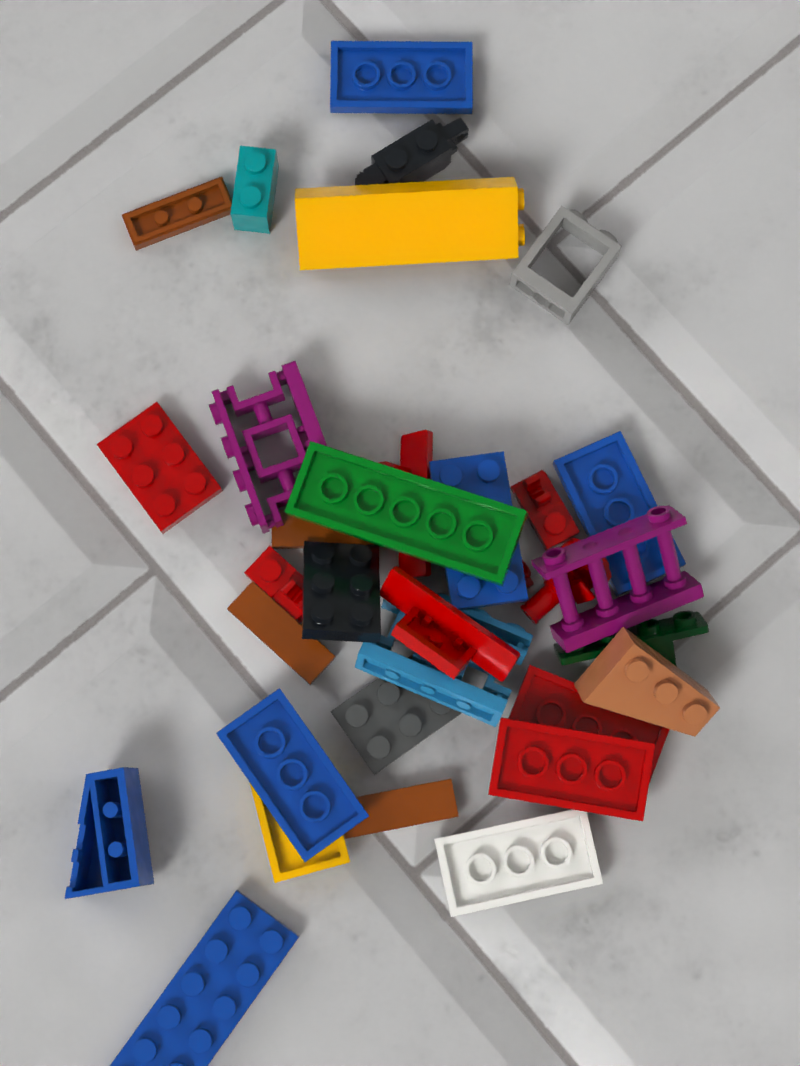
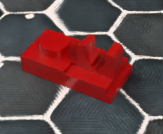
M543 470L510 487L520 507L527 511V519L546 551L580 533L569 511Z
M269 546L244 573L301 624L303 575Z

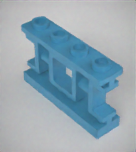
M441 593L438 594L440 597H442L450 603V598L448 595ZM383 599L381 608L397 614L388 636L381 635L379 643L363 642L358 652L355 668L496 727L512 690L494 683L496 678L472 661L467 666L488 674L483 689L461 681L467 666L453 680L416 652H414L412 659L392 652L391 649L396 638L391 633L396 624L406 614ZM482 609L461 610L464 614L520 653V657L516 664L521 666L533 639L532 634L526 632L518 624L504 623L494 619Z

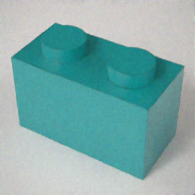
M240 146L230 213L234 230L270 234L279 171L276 149Z

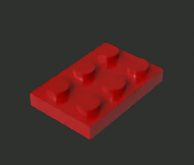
M155 402L97 444L162 534L223 491L158 402Z

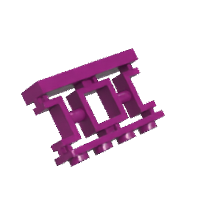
M296 361L281 365L282 371L268 373L274 390L239 402L232 385L223 392H220L219 389L212 391L215 402L209 404L215 424L223 423L227 436L221 437V441L227 458H236L239 469L232 472L239 491L247 490L251 503L245 505L251 525L259 524L263 534L270 532V528H278L284 525L278 508L286 506L295 484L293 472L300 470L310 441L327 446ZM286 384L302 426L297 428L291 414L273 420L268 407L285 401L281 386ZM232 404L236 417L255 412L259 425L242 431L246 446L240 447L225 408L226 405ZM288 429L298 457L263 469L253 441ZM256 470L261 484L279 478L284 493L266 499L271 513L265 516L249 472Z

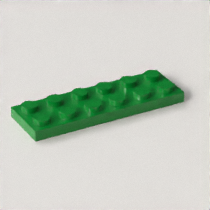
M312 441L309 443L284 511L289 516L500 586L504 584L528 515L526 510Z

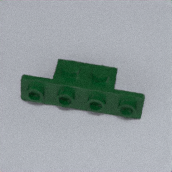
M680 611L670 618L661 620L649 619L627 628V630L676 667L673 641L709 632L708 624L701 614L693 611ZM617 633L569 653H566L558 643L554 644V650L561 665L595 659Z

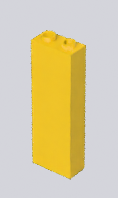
M514 177L296 188L295 211L300 270L519 258L518 246L525 245L524 224H518V211L524 210L523 188H518Z

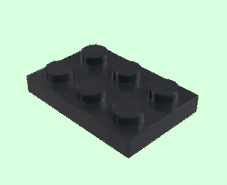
M304 541L302 639L379 643L381 637L379 545Z

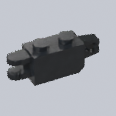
M461 117L445 126H442L441 123L435 124L432 119L371 155L372 165L365 168L360 174H357L355 185L424 182L444 170L451 163V155L458 151L456 145L468 138L469 128Z

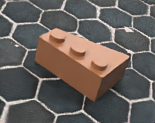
M625 627L621 628L574 683L583 703L694 737L720 709L706 688Z

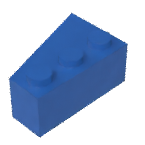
M122 767L86 774L78 824H80L76 849H73L71 862H73L70 885L66 887L64 899L154 884L139 769Z

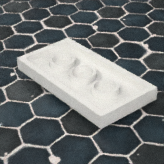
M571 809L434 839L450 917L603 884L588 815L585 811Z

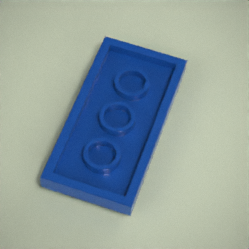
M331 41L330 113L472 114V42Z
M621 431L553 461L556 473L587 537L645 515L648 510L657 506ZM657 536L637 544L646 583L666 575ZM673 538L681 568L686 565V562ZM622 550L606 556L612 575L609 582L616 597L632 590Z
M504 451L429 461L431 480L513 506ZM519 541L503 586L445 567L450 604L460 611L528 600Z
M280 688L216 733L304 862H307L369 817L366 810Z

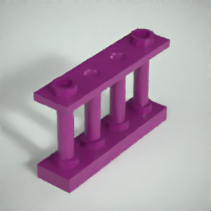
M670 505L656 506L648 510L645 515L563 548H551L545 551L542 556L531 560L532 566L546 581L553 579L563 618L561 621L550 625L553 639L566 653L618 633L622 627L630 628L704 597L701 583L685 570L681 572L671 530L687 524L685 516ZM657 536L666 576L662 580L647 586L637 544ZM622 550L632 590L626 595L612 599L602 558ZM588 565L598 604L594 608L578 613L567 572Z

